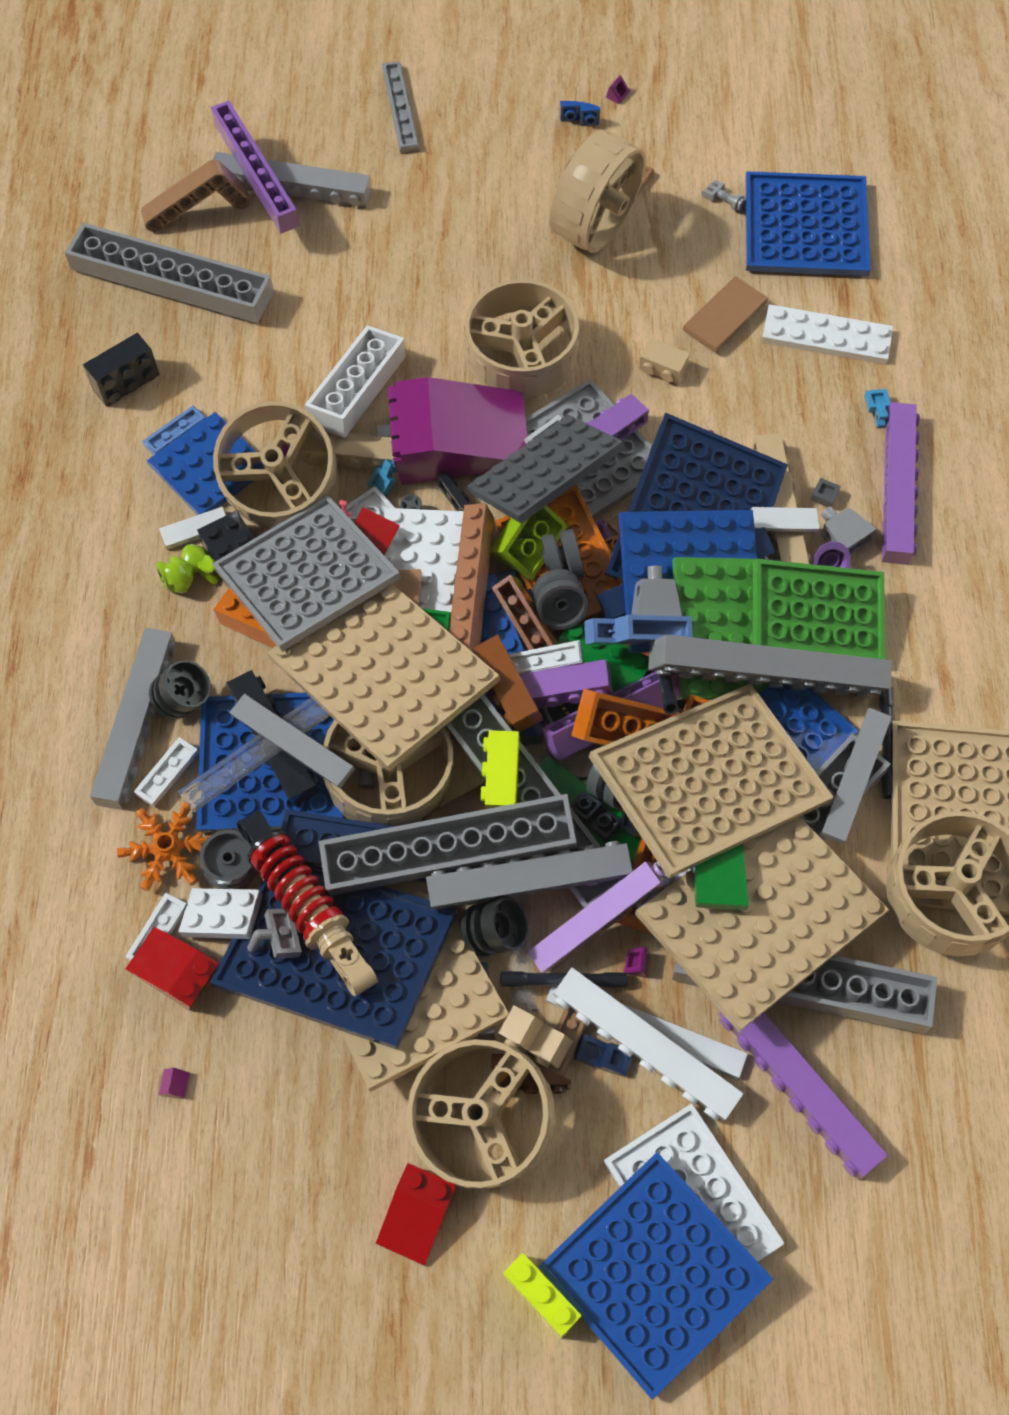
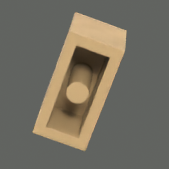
M651 338L640 357L639 370L659 377L666 382L678 385L688 367L690 353Z

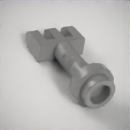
M714 180L701 193L704 198L712 202L717 197L732 204L731 207L735 211H742L746 205L744 196L738 194L735 197L725 192V184L718 180Z

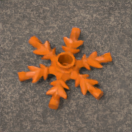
M183 803L179 814L175 811L172 812L173 823L168 822L171 830L167 833L160 831L162 823L157 825L156 814H153L150 818L144 808L137 810L136 815L143 822L138 825V828L147 830L148 832L144 835L153 836L154 841L149 845L142 840V845L130 841L129 848H117L118 858L131 856L130 861H134L141 855L144 859L148 853L154 854L155 861L147 863L151 867L141 873V876H146L140 887L141 889L149 892L154 880L161 882L160 870L165 871L163 863L167 860L173 862L172 870L177 868L176 876L178 880L184 876L190 886L197 883V877L191 872L196 866L185 862L189 858L180 857V851L184 848L191 853L192 848L201 851V847L210 836L202 837L203 832H199L192 838L191 834H189L185 840H181L178 837V832L186 830L182 826L192 820L191 817H187L192 809V805L189 803Z

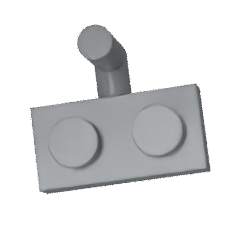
M267 909L265 920L268 929L254 931L247 946L248 951L256 952L261 940L270 939L274 959L299 957L302 951L295 923L291 922L289 914L284 912L283 909Z

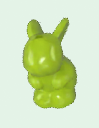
M189 544L184 547L181 559L178 556H171L170 563L168 564L161 561L155 563L163 586L166 590L170 589L175 593L187 592L192 584L195 573H200L211 584L216 585L219 582L218 573L212 565L215 560L209 556L208 551L204 547L195 544Z

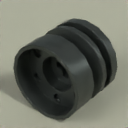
M189 660L177 661L165 669L150 684V703L161 716L171 720L182 719L206 702L211 691L210 678L206 671L197 663Z
M509 897L470 906L464 912L461 921V933L464 943L470 951L475 952L476 956L480 957L521 948L526 942L529 932L528 920L524 909L519 902Z

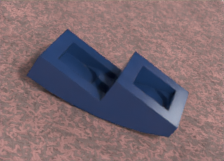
M583 1034L581 1035L574 1060L626 1077L633 1054L631 1057H628L618 1049L619 1045L612 1042L607 1044Z

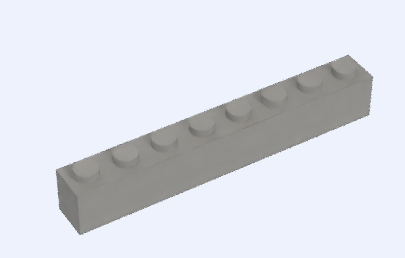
M215 153L213 160H218L245 184L246 189L254 190L232 154ZM266 159L288 196L359 207L367 206L372 190L370 175Z
M151 628L144 629L90 794L95 805L123 810L125 803H128L130 800V787L132 781H135L138 775L137 765L139 759H142L144 756V743L151 734L152 718L157 715V712L150 703V684L171 665L172 655H175L177 652L178 643L175 641L172 632Z
M612 841L606 843L605 847L602 848L588 845L581 847V851L572 853L570 849L556 851V855L546 857L545 853L535 854L531 856L530 860L521 861L519 857L506 860V864L496 865V862H486L481 864V868L471 869V866H462L456 868V872L446 873V870L433 871L431 876L426 877L431 911L492 901L504 897H515L625 878L632 872L627 843L620 844V841Z

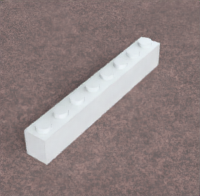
M571 968L554 991L555 1002L565 1010H568L569 1007L578 1013L575 1017L587 1026L590 1023L598 1028L597 1034L608 1042L612 1038L620 1044L618 1049L628 1057H631L632 1054L641 1060L640 1066L650 1073L654 1070L663 1076L660 1080L670 1088L674 1089L676 1086L684 1092L682 1097L693 1105L697 1102L706 1108L704 1113L713 1120L717 1121L719 1118L726 1120L742 1097L743 1093L575 969Z

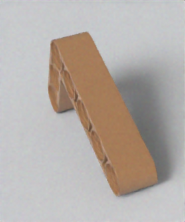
M210 160L142 207L141 214L145 228L151 232L162 229L214 192H218L234 208L245 209L250 204L246 186L220 161Z

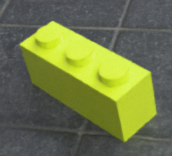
M489 730L488 737H484L483 751L488 752L487 762L482 764V777H486V786L481 787V801H485L486 808L517 803L519 731Z
M524 1253L503 1272V1276L560 1338L581 1318V1314Z

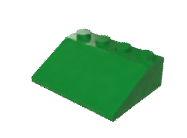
M580 623L565 629L558 640V644L580 640L584 663L606 659L611 671L613 692L651 673V670H648L649 656L643 653H629L628 646L585 645V625Z

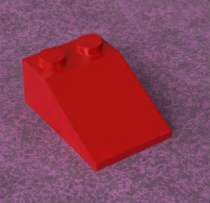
M154 927L125 970L187 1010H190L217 970L219 963L192 946Z
M407 1163L375 1244L425 1266L458 1190L457 1184L447 1182L437 1175Z

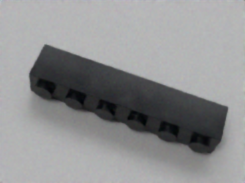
M250 670L226 682L236 703L246 694L276 714L273 708L277 706L271 694L266 696L263 689L266 686L260 675L256 677L253 671ZM281 713L277 715L284 720ZM251 729L292 807L319 794L316 788L319 781L313 771L309 773L304 764Z

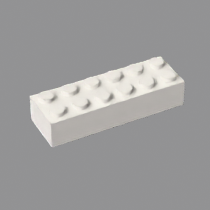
M367 325L304 405L305 410L311 413L323 425L326 432L345 438L405 359V338Z

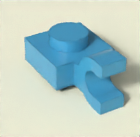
M887 389L865 391L864 398L868 413L875 412L876 427L885 428V419L889 417L887 410L890 405Z
M385 459L383 467H376L367 483L370 488L376 486L385 497L388 496L396 481L392 477V474L397 472L394 462Z

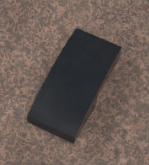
M585 790L569 805L581 822L606 842L620 829L621 819L603 808V803Z

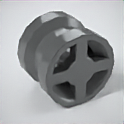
M410 494L401 499V509L423 510L422 501L417 495Z

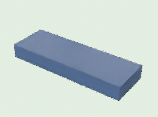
M193 405L142 441L143 445L154 456L206 417Z

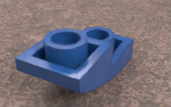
M560 101V121L580 120V126L600 125V107L579 101Z

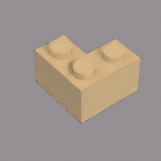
M515 1005L512 1007L499 1031V1034L506 1038L505 1044L512 1046L526 1056L529 1053L536 1056L534 1061L546 1068L552 1065L559 1069L573 1043L565 1034L544 1024L535 1016Z

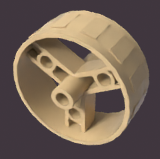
M598 130L590 135L570 160L556 189L549 218L552 232L590 253H596L603 249L616 235L636 200L646 168L645 152L634 146L633 143L606 130Z
M518 279L505 281L483 291L468 309L464 326L465 355L471 373L480 384L519 391L523 393V399L554 391L572 374L579 351V319L571 301L558 289L535 280ZM507 313H513L511 321L494 319ZM560 325L570 337L571 342L558 357L545 363L538 344ZM477 347L511 352L512 362L518 367L499 364L487 358Z
M267 401L246 407L226 423L216 440L213 453V467L218 486L228 503L242 517L254 524L273 528L327 495L331 497L335 488L337 459L331 439L328 437L323 425L311 413L297 405L287 402ZM285 420L272 445L264 447L261 452L230 453L234 443L250 428L263 422ZM311 430L323 441L328 449L326 475L321 486L312 497L309 496L291 468ZM290 434L297 435L292 440L287 439L288 435ZM283 446L289 449L286 457H284L281 450ZM263 463L265 470L254 469L253 465ZM241 464H247L244 470H238ZM271 480L290 510L273 513L248 508L229 493L226 482ZM293 489L299 490L295 496L288 495Z
M334 720L328 729L323 747L347 763L376 774L378 780L381 809L371 808L356 802L347 796L341 788L339 789L324 778L326 789L334 805L346 818L382 825L400 826L421 822L424 816L441 806L449 791L454 767V750L446 726L390 771L377 759L375 761L367 757L366 753L369 752L337 721ZM439 746L446 763L445 774L438 786L427 797L416 804L406 807L402 771ZM353 747H357L360 750L351 751L350 749ZM390 794H395L398 796L395 799L387 798V796Z
M964 811L944 812L929 817L918 824L906 839L902 841L889 867L886 880L887 898L897 922L912 939L925 948L940 954L971 956L988 951L1009 937V924L1006 923L979 883L982 871L992 853L1001 861L1009 874V830L995 820L977 813ZM935 835H955L968 838L953 867L903 865L905 851L922 839ZM973 851H976L980 856L975 855ZM917 879L922 880L925 885L920 884ZM935 880H945L942 885L935 884ZM968 894L972 897L975 905H972L966 898ZM911 898L939 899L946 907H955L974 936L956 934L939 927L921 913ZM977 913L982 914L985 919L980 918Z
M473 1039L458 1042L438 1052L418 1073L410 1090L407 1105V1126L412 1144L419 1157L435 1174L447 1182L465 1188L489 1189L506 1186L521 1179V1177L537 1165L546 1153L555 1125L554 1098L550 1085L540 1068L528 1056L517 1049L494 1040ZM481 1049L506 1052L474 1098L427 1094L435 1077L453 1059L467 1052ZM530 1072L538 1085L542 1098L543 1120L541 1132L534 1149L525 1161L519 1164L502 1124L501 1112ZM505 1073H509L511 1083L503 1088L500 1085V1077ZM493 1088L501 1092V1096L496 1104L484 1100ZM445 1102L448 1106V1112L445 1116L441 1117L438 1114V1106ZM458 1104H464L462 1107V1117L464 1120L456 1118ZM424 1121L471 1126L493 1180L474 1181L459 1176L447 1168L435 1155L428 1142ZM494 1127L497 1138L488 1142L481 1128L489 1129ZM496 1144H500L504 1150L503 1156L498 1160L492 1154V1149Z

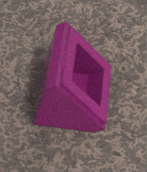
M621 75L609 86L606 95L607 99L618 104L630 92Z
M647 947L627 950L624 972L627 975L646 978L650 956Z
M174 1067L164 1069L159 1096L185 1099L190 1073Z

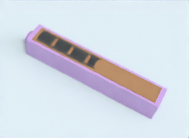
M643 863L530 949L528 953L540 972L546 973L554 970L665 886L667 882L664 879L666 874L657 863Z

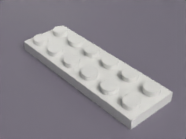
M769 304L761 342L887 364L893 326Z

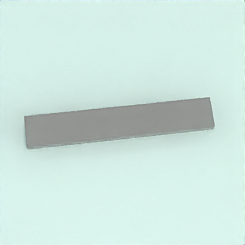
M401 62L383 63L382 71L400 154L419 151V143Z
M246 694L240 698L229 712L234 718L339 789L355 770L352 765Z
M868 708L823 827L822 836L845 844L892 716Z

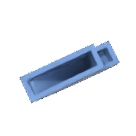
M625 615L616 619L592 618L584 621L585 645L650 644L651 641L666 634L693 637L691 616Z

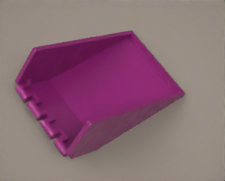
M431 377L395 382V386L388 387L392 456L395 457L393 462L402 485L437 480V474L445 470L449 477L452 476L453 478L486 473L494 465L501 463L510 454L526 445L524 439L528 435L522 392Z

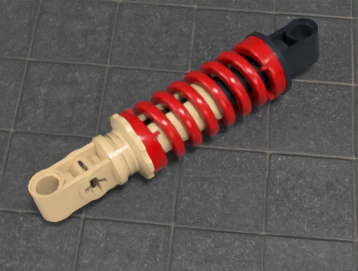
M260 810L237 821L236 824L240 834L251 846L247 855L248 862L253 865L256 871L261 873L262 880L268 883L269 890L275 893L276 900L282 903L284 912L289 914L291 922L296 924L298 932L304 934L303 938L306 946L311 950L319 949L322 958L330 960L354 997L377 984L378 980L374 971L353 945L351 933L345 930L349 924L348 918L343 915L338 907H332L333 899L330 896H325V888L320 885L318 886V878L311 875V868L304 865V858L297 855V848L290 845L288 833L285 831L274 832Z

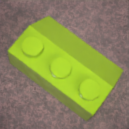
M547 505L522 523L510 517L491 546L490 554L502 565L533 580L545 562L542 553L544 548L541 536L553 534L558 542L561 531L566 530L568 525Z

